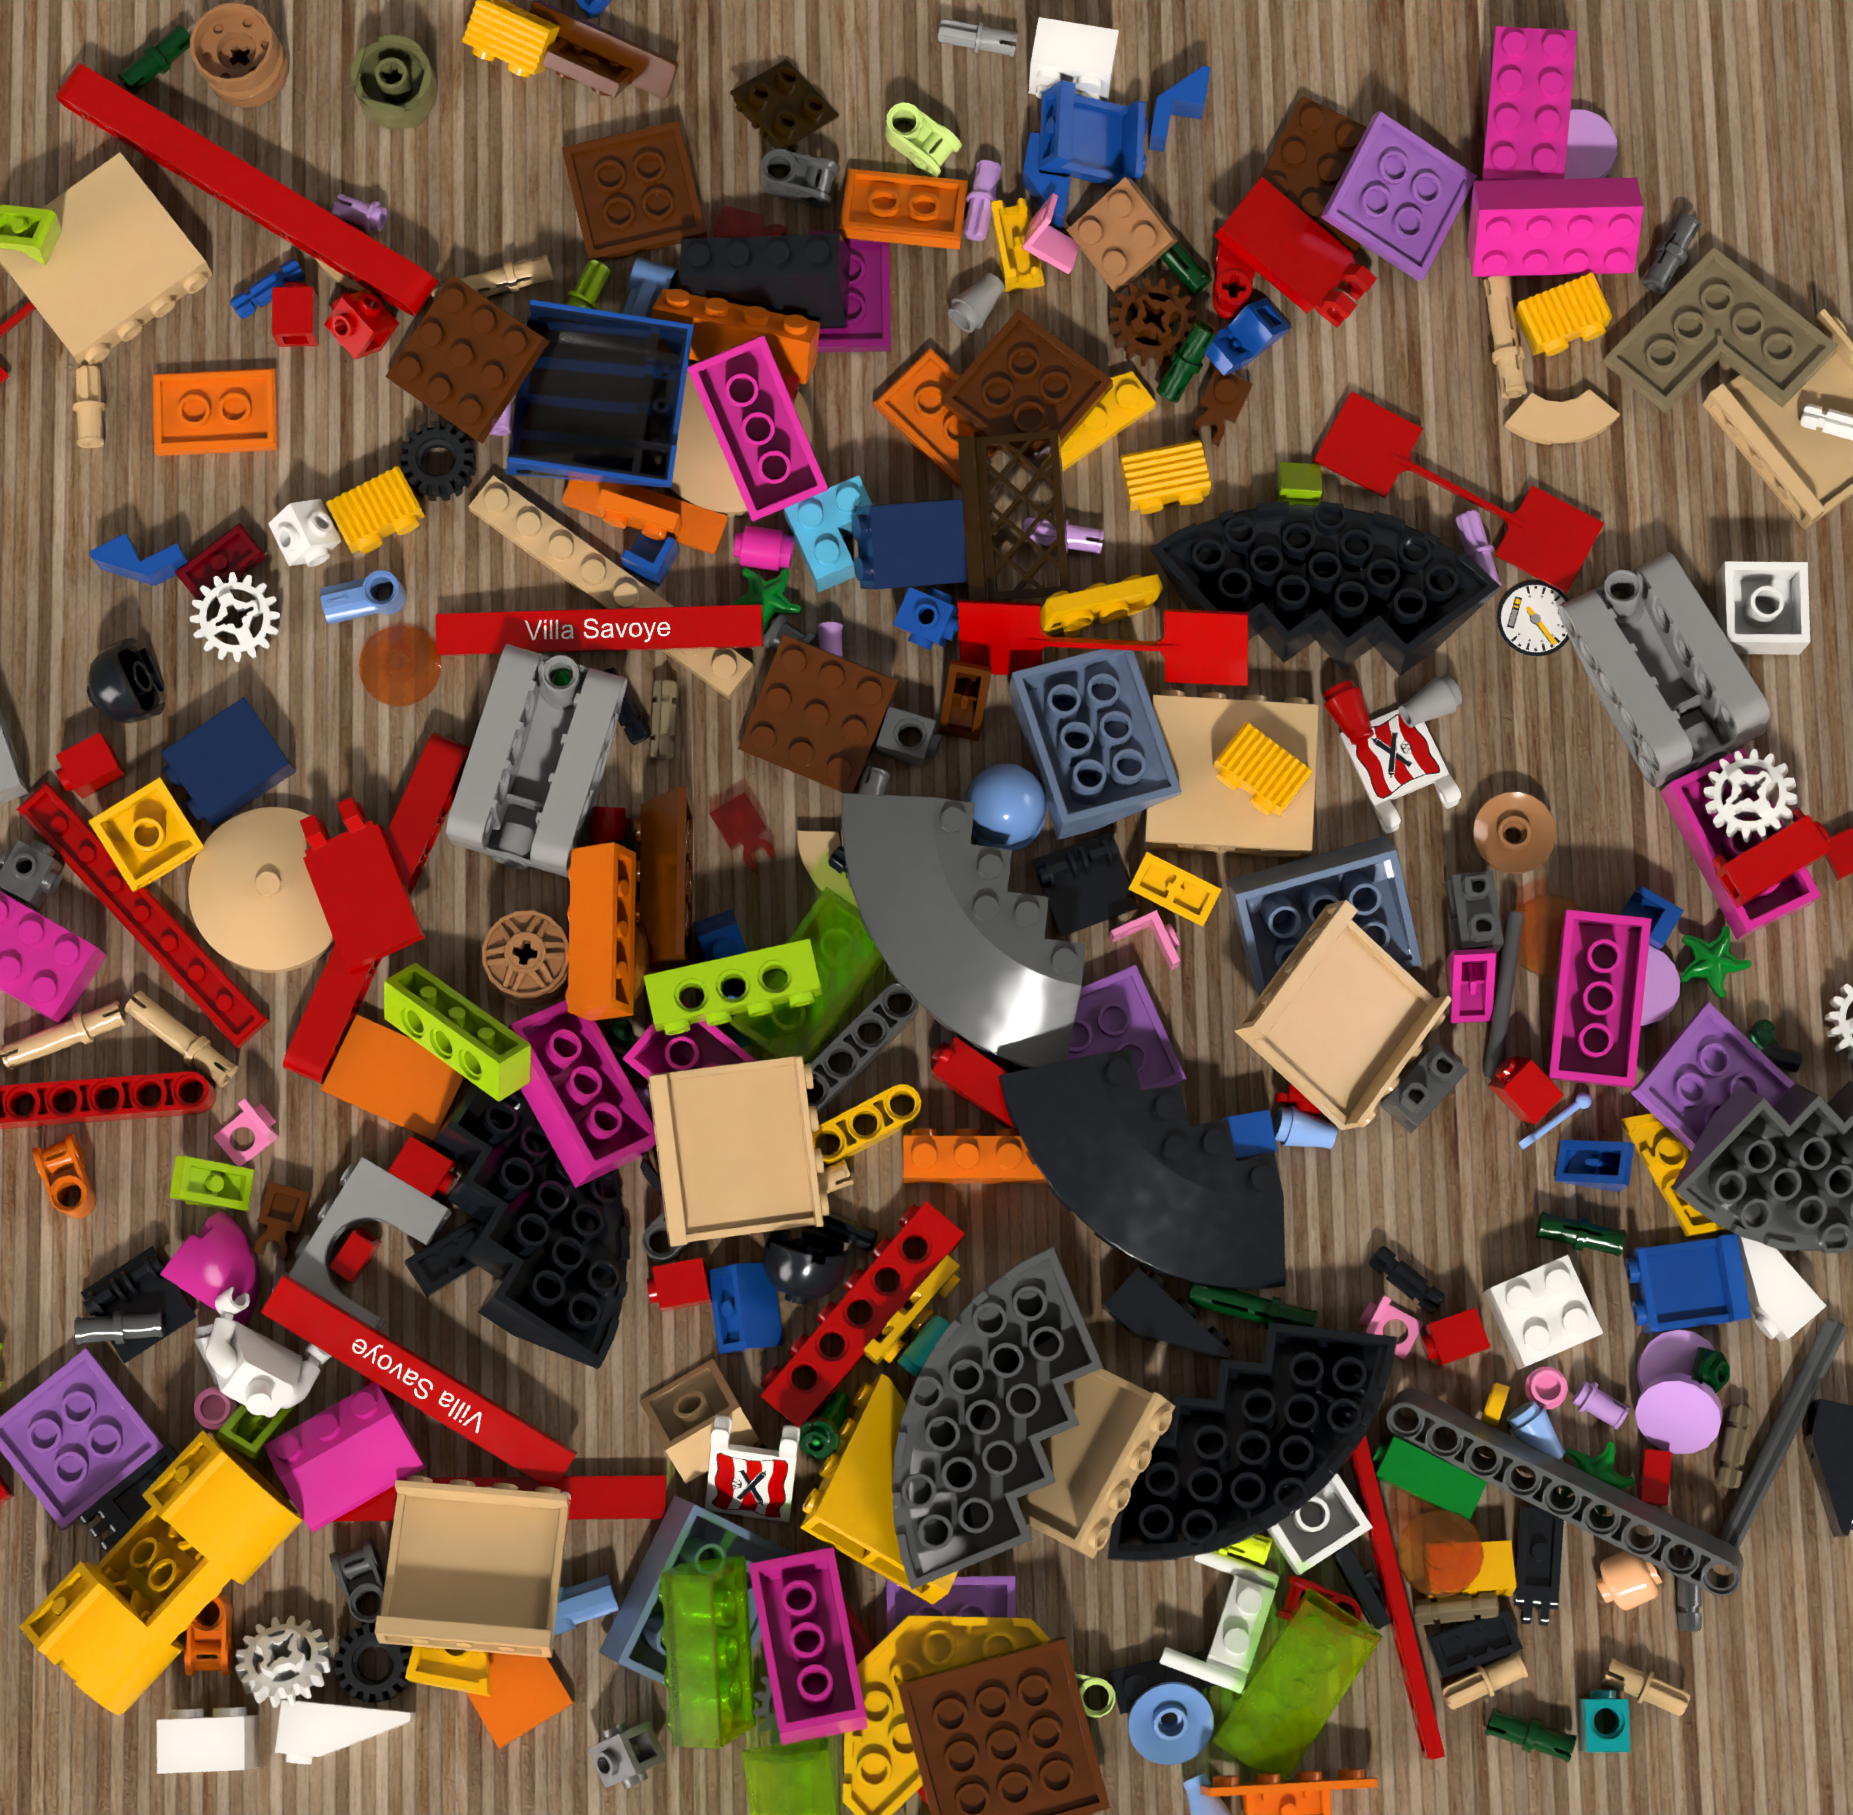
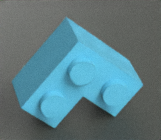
M859 475L832 486L827 491L784 508L785 521L792 536H794L796 546L818 593L855 577L854 562L843 539L853 535L852 518L856 515L855 506L872 505Z

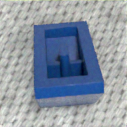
M1560 1140L1555 1181L1620 1192L1629 1186L1634 1144L1631 1142Z

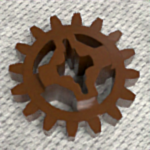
M1144 278L1143 288L1138 289L1133 283L1128 284L1129 296L1118 293L1116 304L1119 307H1111L1109 318L1114 320V322L1109 325V334L1118 335L1114 343L1115 348L1119 349L1126 346L1125 358L1128 361L1135 355L1141 356L1140 366L1143 367L1148 362V358H1153L1157 367H1162L1164 356H1168L1171 360L1174 350L1181 347L1193 326L1190 323H1193L1197 317L1196 311L1187 310L1191 305V297L1186 296L1180 299L1178 297L1180 286L1177 284L1171 290L1165 288L1166 282L1163 278L1160 279L1157 286H1152L1149 278ZM1133 308L1136 319L1132 320L1130 325L1127 326L1126 316L1130 309ZM1146 317L1150 318L1152 322L1160 320V326L1156 327L1154 323L1146 325ZM1179 318L1180 328L1175 337H1173L1169 326L1173 325L1175 320Z

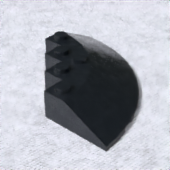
M1288 501L1257 504L1255 509L1233 512L1232 509L1220 513L1218 518L1199 525L1193 523L1153 545L1150 550L1189 610L1248 612V640L1259 634L1283 663L1316 640L1341 669H1344L1374 647L1401 676L1432 654L1500 590V585L1477 563L1462 552L1459 555L1451 548L1440 543V538L1430 532L1425 534L1406 526V521L1377 511L1371 514L1364 511L1344 508L1343 504L1320 502L1319 505H1289Z
M1133 1049L1095 1054L998 1076L1007 1112L1013 1127H1017L1028 1149L1026 1154L1032 1165L1036 1164L1050 1184L1048 1188L1069 1212L1073 1211L1081 1221L1094 1231V1235L1112 1248H1118L1133 1259L1140 1261L1141 1265L1159 1274L1179 1277L1194 1282L1196 1285H1212L1236 1290H1258L1286 1286L1284 1195L1275 1155L1236 1161L1228 1120L1189 1126L1180 1084L1141 1090Z
M470 1082L431 1144L466 1166L447 1200L482 1222L462 1254L463 1257L497 1278L478 1313L513 1336L599 1369L615 1338L620 1322L618 1319L622 1301L626 1296L628 1287L626 1268L627 1260L630 1259L628 1227H625L620 1201L623 1195L617 1174L611 1171L575 1188L521 1089L498 1102Z
M1269 1322L1264 1363L1221 1359L1216 1400L1173 1395L1172 1404L1175 1408L1172 1412L1168 1437L1159 1436L1151 1451L1152 1456L1148 1467L1142 1473H1139L1131 1488V1496L1127 1506L1118 1512L1111 1528L1107 1559L1114 1561L1152 1562L1177 1560L1211 1553L1243 1542L1273 1527L1300 1509L1331 1481L1349 1460L1367 1433L1382 1402L1392 1372L1398 1338L1386 1335Z

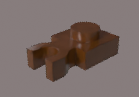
M1216 367L1198 406L1207 412L1195 421L1191 434L1198 437L1202 427L1210 425L1216 430L1212 444L1219 446L1224 436V421L1228 420L1234 424L1236 423L1253 383L1233 374L1224 376Z
M269 1181L257 1220L259 1224L266 1225L267 1229L256 1241L254 1253L264 1256L266 1245L271 1241H276L279 1244L276 1258L287 1262L290 1252L288 1235L289 1232L300 1235L312 1197L310 1192Z

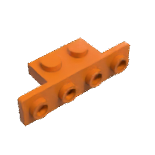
M569 480L562 499L565 506L603 518L604 522L623 529L628 526L640 531L642 530L643 535L657 541H665L670 536L676 539L679 544L709 554L717 553L728 522V518L724 514L630 484Z
M1364 1768L1338 1769L1339 1777L1323 1778V1771L1296 1772L1297 1779L1281 1780V1773L1254 1774L1255 1782L1239 1783L1238 1775H1221L1212 1777L1213 1784L1200 1785V1791L1202 1795L1210 1797L1242 1795L1243 1815H1331L1330 1790L1378 1787V1778L1365 1776Z

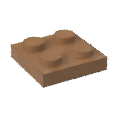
M1124 177L1067 229L1068 233L1106 283L1116 293H1120L1178 241V238L1131 177Z

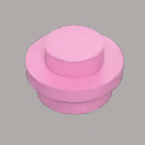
M1540 1367L1528 1375L1524 1390L1529 1401L1534 1400L1539 1408L1544 1406L1545 1410L1556 1408L1565 1400L1568 1385L1563 1374L1557 1369Z
M219 1387L205 1389L198 1395L194 1403V1414L197 1421L205 1428L219 1430L237 1410L236 1400L224 1395Z

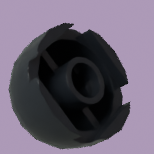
M133 638L121 640L101 650L91 663L88 676L87 695L93 706L99 708L103 714L121 723H134L160 715L165 708V702L159 704L157 690L160 692L165 690L159 667L146 648L138 650L132 645L137 642Z
M790 1231L770 1232L766 1235L763 1250V1266L767 1280L778 1291L785 1293L787 1301L796 1304H809L810 1298L824 1297L836 1289L843 1279L849 1257V1250L843 1251L844 1245L842 1243L813 1233L803 1232L802 1238L788 1239Z

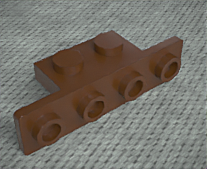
M542 0L532 2L529 11L531 14H535L560 26L554 45L547 51L543 64L555 70L557 75L568 80H577L590 86L594 92L603 96L617 97L629 84L662 99H666L669 96L678 68L676 61Z

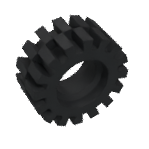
M433 422V427L427 428L426 423L419 426L420 432L416 434L412 430L408 434L410 440L408 442L403 441L401 445L403 454H399V461L404 477L410 488L415 489L416 494L421 497L427 495L431 501H436V497H442L443 501L450 500L449 495L453 493L458 497L463 493L461 490L463 486L468 488L471 485L470 477L471 475L475 476L476 472L474 465L476 459L471 444L460 429L458 431L455 430L454 425L447 423L446 427H442L440 422ZM444 448L452 453L453 465L445 474L431 475L423 469V458L431 449Z
M376 1624L362 1625V1627L349 1632V1636L340 1642L339 1646L341 1647L339 1652L335 1653L334 1660H337V1668H334L335 1675H338L340 1679L338 1683L342 1689H346L349 1692L348 1695L354 1699L357 1698L367 1703L391 1700L407 1688L406 1685L409 1681L405 1676L413 1646L379 1643L374 1633ZM371 1646L384 1648L391 1657L389 1673L377 1681L367 1679L359 1668L361 1654Z

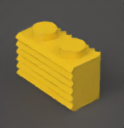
M476 0L462 42L473 47L472 54L488 61H494L496 57L509 63L507 69L510 72L522 77H530L531 74L535 75L544 72L546 66L543 64L546 53L554 45L560 26L503 0Z
M1593 273L1523 299L1518 303L1514 312L1521 332L1524 334V338L1533 356L1544 351L1546 356L1556 355L1569 347L1568 342L1582 337L1584 342L1596 339L1606 332L1605 327L1608 326L1613 316Z
M1201 439L1120 456L1119 467L1129 511L1139 509L1140 514H1151L1161 511L1164 508L1163 505L1177 501L1180 503V506H1191L1204 500L1203 497L1208 496L1210 493L1211 481Z
M399 466L394 467L392 470H387L384 474H380L370 481H365L362 485H358L356 488L350 489L348 492H344L340 496H336L334 499L326 502L352 554L359 550L362 554L374 551L383 544V538L395 532L398 535L407 534L419 526L418 520L425 517Z
M1246 721L1215 760L1213 768L1219 771L1216 777L1225 786L1234 791L1238 787L1242 788L1252 796L1249 801L1256 809L1268 816L1274 812L1279 817L1308 782L1313 772L1311 768L1300 762L1296 757L1285 751L1284 748L1280 747L1276 742H1273Z

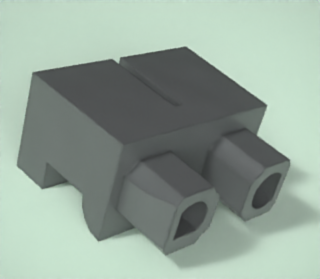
M1493 870L1451 875L1452 879L1445 881L1450 919L1458 918L1451 922L1455 950L1495 948L1496 954H1498L1504 941Z
M1437 1042L1380 1106L1409 1133H1412L1469 1070Z

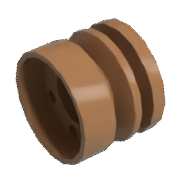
M238 2L220 4L207 11L195 24L190 38L191 57L214 93L227 104L241 108L261 106L275 98L285 86L289 74L288 54L265 16L254 7ZM247 60L249 63L243 66L241 63Z
M534 910L515 911L500 918L488 930L482 945V964L497 992L508 1002L524 1008L544 1007L557 1001L566 992L568 987L569 962L567 961L566 951L569 948V941L562 927L550 916ZM527 947H531L537 957L529 958L527 965H523L518 954H525Z

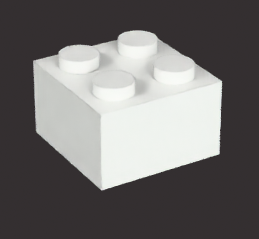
M1039 17L1030 65L1029 94H1035L1039 99H1042V92L1060 80L1075 83V94L1108 102L1119 30Z
M1725 561L1715 574L1717 623L1737 654L1800 655L1810 643L1808 562Z
M1568 1255L1493 1286L1483 1292L1518 1370L1603 1334Z
M1337 1473L1305 1505L1273 1527L1267 1529V1532L1273 1538V1541L1294 1574L1300 1575L1373 1527Z
M247 1707L213 1708V1717H204L203 1708L169 1710V1719L157 1720V1774L234 1771L259 1768V1715H247Z

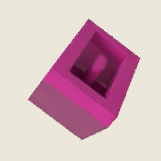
M1495 948L1453 950L1445 960L1448 996L1452 999L1449 1004L1450 1022L1492 1021L1496 967Z

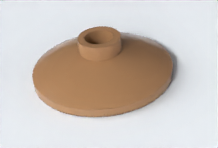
M1505 792L1494 796L1481 807L1473 825V840L1478 853L1491 867L1505 873L1521 874L1536 869L1550 856L1556 842V825L1551 812L1539 799L1522 792ZM1509 829L1516 830L1520 836L1519 841L1514 843L1508 841L1505 837V832Z

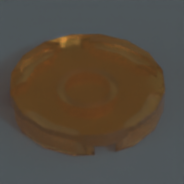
M1555 894L1539 895L1523 903L1517 910V912L1524 913L1517 964L1540 977H1557L1563 913L1566 910L1583 911V909L1571 899Z
M1433 1510V1512H1426L1414 1517L1403 1529L1396 1549L1398 1567L1405 1580L1420 1593L1433 1597L1454 1596L1468 1589L1479 1575L1484 1559L1483 1546L1474 1525L1464 1517L1447 1510Z

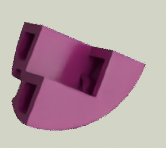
M223 1211L217 1212L207 1219L206 1224L198 1235H191L183 1243L160 1275L215 1311H217L215 1307L217 1296L227 1289L234 1287L232 1293L233 1301L241 1294L248 1293L250 1297L248 1307L233 1317V1321L235 1320L244 1326H247L255 1310L260 1288V1271L256 1253L253 1252V1245L247 1234L232 1217Z

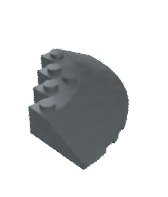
M843 793L841 838L848 870L849 887L852 888L859 908V917L870 940L874 941L878 951L890 967V972L901 986L905 987L927 1009L926 1012L951 1032L955 1031L979 1049L986 1052L989 1051L1002 1058L1011 1060L1012 1063L1029 1069L1066 1061L1082 986L1086 944L1045 939L1049 897L1008 891L1012 850L971 844L975 803L937 797Z
M1849 1081L1828 1103L1820 1095L1795 1083L1773 1107L1764 1097L1740 1086L1711 1116L1674 1182L1672 1189L1691 1207L1717 1225L1743 1238L1763 1243L1766 1246L1795 1252L1800 1250L1839 1253L1853 1249V1082Z
M1054 1247L1020 1263L976 1296L947 1327L927 1357L912 1387L901 1419L894 1453L892 1481L895 1531L900 1557L911 1590L1033 1540L1016 1498L1056 1482L1040 1441L1080 1425L1064 1384L1103 1368Z

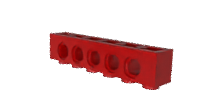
M927 1201L920 1208L913 1204L898 1222L903 1229L893 1240L886 1236L871 1253V1256L875 1259L874 1263L866 1272L859 1268L843 1286L848 1291L838 1305L833 1301L828 1303L816 1318V1321L821 1324L810 1337L803 1333L788 1351L793 1358L782 1370L776 1365L761 1382L760 1385L765 1389L760 1395L761 1398L793 1426L801 1427L804 1422L810 1421L865 1356L864 1348L873 1338L876 1341L880 1338L882 1330L893 1315L902 1307L905 1308L908 1305L909 1299L916 1289L947 1255H951L965 1238L963 1231ZM911 1238L923 1240L928 1248L926 1254L918 1260L906 1257L902 1249L907 1240ZM884 1270H892L900 1278L899 1286L892 1292H883L875 1284L877 1275ZM857 1302L868 1304L873 1311L871 1319L862 1325L854 1324L848 1318L849 1308ZM831 1334L840 1336L845 1342L843 1352L836 1357L825 1356L820 1350L823 1338ZM801 1367H810L817 1373L815 1385L808 1390L798 1389L793 1384V1375Z

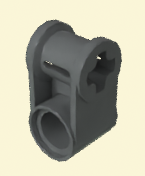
M774 149L765 154L761 161V184L763 189L774 197L797 201L813 208L826 209L831 206L832 199L829 194L833 178L838 176L840 167L835 162L826 158L806 156L784 149ZM782 167L789 174L784 178L777 179L768 172L773 168ZM820 178L819 185L816 187L817 180Z
M368 1538L363 1541L362 1546L342 1554H338L335 1551L330 1553L329 1557L334 1574L343 1590L353 1617L364 1623L376 1624L377 1615H381L385 1577L377 1549L372 1539ZM376 1592L381 1598L380 1609L374 1615L366 1616L361 1609L362 1599L368 1593Z

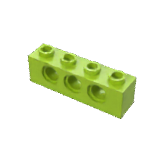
M810 938L644 975L655 1029L657 1032L665 1030L666 1035L687 1032L690 1030V1024L703 1021L707 1022V1026L725 1024L732 1021L731 1015L747 1011L749 1017L765 1015L774 1011V1005L789 1002L790 1007L809 1005L815 1002L814 996L822 995ZM771 971H781L788 979L782 988L773 990L766 987L763 983L765 976ZM739 980L743 982L746 986L744 994L737 999H730L724 996L722 989L728 981ZM690 989H697L704 994L702 1004L696 1008H687L681 1003L682 995Z
M415 962L384 980V1019L498 1102L530 1083L531 1044Z

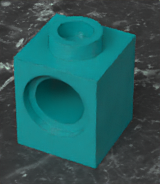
M1590 1690V1699H1578L1580 1751L1630 1752L1628 1699H1616V1690ZM1606 1708L1612 1713L1614 1724L1609 1732L1602 1734L1594 1725V1716L1600 1709Z

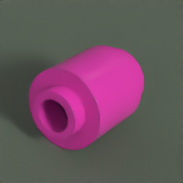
M746 525L744 533H736L733 557H740V566L779 571L780 567L790 569L794 536L785 535L784 530Z

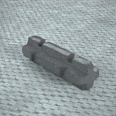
M1679 1547L1677 1553L1685 1556L1692 1554L1693 1551L1689 1547ZM1678 1577V1606H1681V1613H1678V1628L1681 1631L1688 1632L1700 1631L1702 1628V1613H1698V1607H1702L1701 1588Z

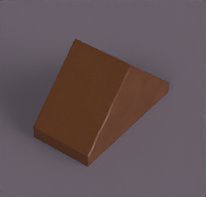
M951 659L938 733L979 741L991 684L992 667Z

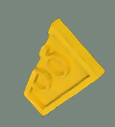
M1133 371L1111 377L1113 380L1112 389L1061 447L1063 471L1156 408L1155 400Z
M1136 574L1125 578L1119 583L1110 585L1096 583L1079 592L1069 594L1068 591H1060L1046 599L1041 609V628L1049 636L1063 632L1064 637L1071 638L1079 635L1080 630L1086 628L1095 620L1099 619L1102 624L1106 625L1152 608L1164 587L1158 574L1146 577Z
M1652 1113L1619 1120L1686 1237L1727 1230L1695 1210L1672 1189L1692 1151Z
M947 1255L912 1294L908 1305L905 1308L902 1307L888 1321L881 1332L880 1338L877 1341L873 1338L864 1348L865 1356L877 1366L884 1359L890 1364L906 1346L901 1338L911 1327L918 1331L933 1314L929 1305L938 1295L945 1299L961 1281L956 1276L960 1270V1265Z
M413 1646L405 1676L409 1682L491 1697L488 1652Z

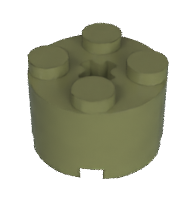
M385 35L379 37L378 41L369 46H363L357 52L352 62L351 80L360 107L367 118L377 125L390 129L416 128L423 123L424 118L431 112L436 102L437 83L427 55L415 41L400 35Z

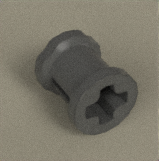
M780 614L764 637L765 647L770 648L773 646L778 649L783 634H788L814 645L817 635L812 632L809 634L804 633L787 622V616Z

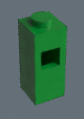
M1395 1436L1389 1438L1387 1444L1380 1441L1372 1455L1377 1480L1462 1522L1470 1521L1487 1484L1486 1481Z

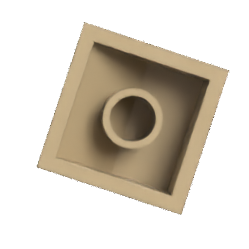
M713 1358L640 1400L666 1453L685 1484L709 1471L711 1433L714 1428L716 1415L732 1418L729 1444L749 1447L759 1441L757 1434Z

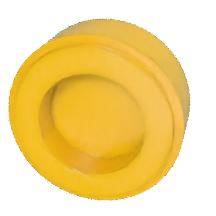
M1498 1382L1493 1383L1481 1419L1483 1422L1494 1427L1498 1426L1510 1390L1509 1386Z

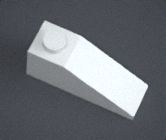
M1738 1235L1748 1299L1751 1310L1758 1317L1755 1323L1768 1338L1774 1339L1776 1337L1779 1342L1787 1340L1823 1310L1826 1305L1776 1248Z
M287 1699L281 1700L275 1753L286 1754V1762L312 1764V1757L328 1755L415 1721L416 1712L296 1700L295 1705L290 1706Z

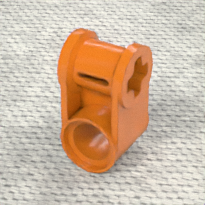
M73 1133L66 1135L65 1141L44 1149L39 1146L33 1148V1158L37 1170L44 1181L52 1205L69 1218L79 1219L89 1215L95 1208L96 1194L86 1169L84 1154ZM79 1187L82 1193L80 1201L74 1206L66 1207L64 1202L66 1193L72 1188Z
M222 1593L211 1600L219 1607L220 1615L217 1622L213 1625L208 1624L202 1619L201 1613H199L187 1629L184 1665L187 1676H194L197 1671H222L224 1676H231L234 1665V1642L232 1638L233 1608L228 1597ZM201 1655H217V1657L203 1658Z

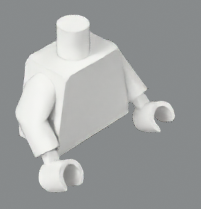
M231 1287L218 1295L215 1300V1307L221 1316L220 1318H215L206 1348V1357L215 1370L220 1391L224 1395L245 1405L248 1411L254 1415L273 1417L280 1408L288 1409L302 1402L307 1397L320 1373L318 1366L324 1364L332 1356L309 1342L305 1347V1356L308 1360L302 1361L301 1355L239 1322L233 1321L234 1315L248 1307L250 1297L245 1292L233 1301L232 1293L234 1287Z

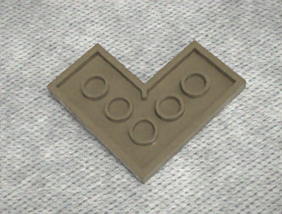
M1713 247L1606 355L1604 365L1666 414L1721 358L1783 408L1837 352L1838 344L1717 248Z

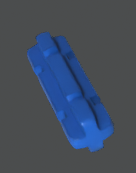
M289 259L280 265V271L276 272L273 270L249 286V292L245 294L242 291L231 298L230 303L237 315L245 319L256 312V306L259 305L262 308L271 302L272 287H283L285 283L301 282L304 280L305 273L295 259Z

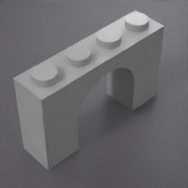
M361 1157L358 1164L352 1162L345 1170L340 1180V1184L343 1185L342 1190L335 1200L330 1198L324 1204L317 1217V1220L321 1222L313 1236L307 1234L303 1238L294 1255L299 1259L290 1273L284 1271L280 1275L272 1292L282 1276L287 1274L368 1325L381 1331L386 1321L347 1298L334 1282L329 1265L331 1264L332 1253L338 1240L344 1233L356 1225L366 1222H382L399 1229L425 1246H429L437 1240L453 1212Z

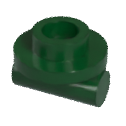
M1698 1347L1691 1380H1695L1700 1384L1703 1381L1715 1393L1719 1392L1728 1382L1730 1376V1367L1725 1355L1719 1351Z

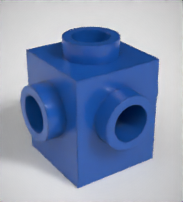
M909 587L893 625L910 633L908 641L928 650H931L933 643L944 647L947 639L953 641L959 630L958 608L950 604L953 597L930 587L928 593L925 594ZM934 613V620L926 624L927 617Z

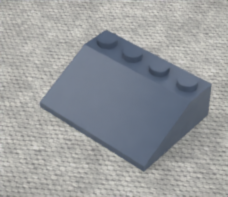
M1099 649L1012 672L1008 692L1037 779L1043 786L1047 798V809L1058 840L1097 830L1181 794L1182 791L1133 650Z
M1385 836L1226 880L1234 918L1258 997L1325 906L1342 900H1347L1358 910L1352 921L1403 969L1422 965L1397 849Z
M675 1495L599 1652L618 1664L724 1712L761 1636L748 1564L796 1555V1553Z

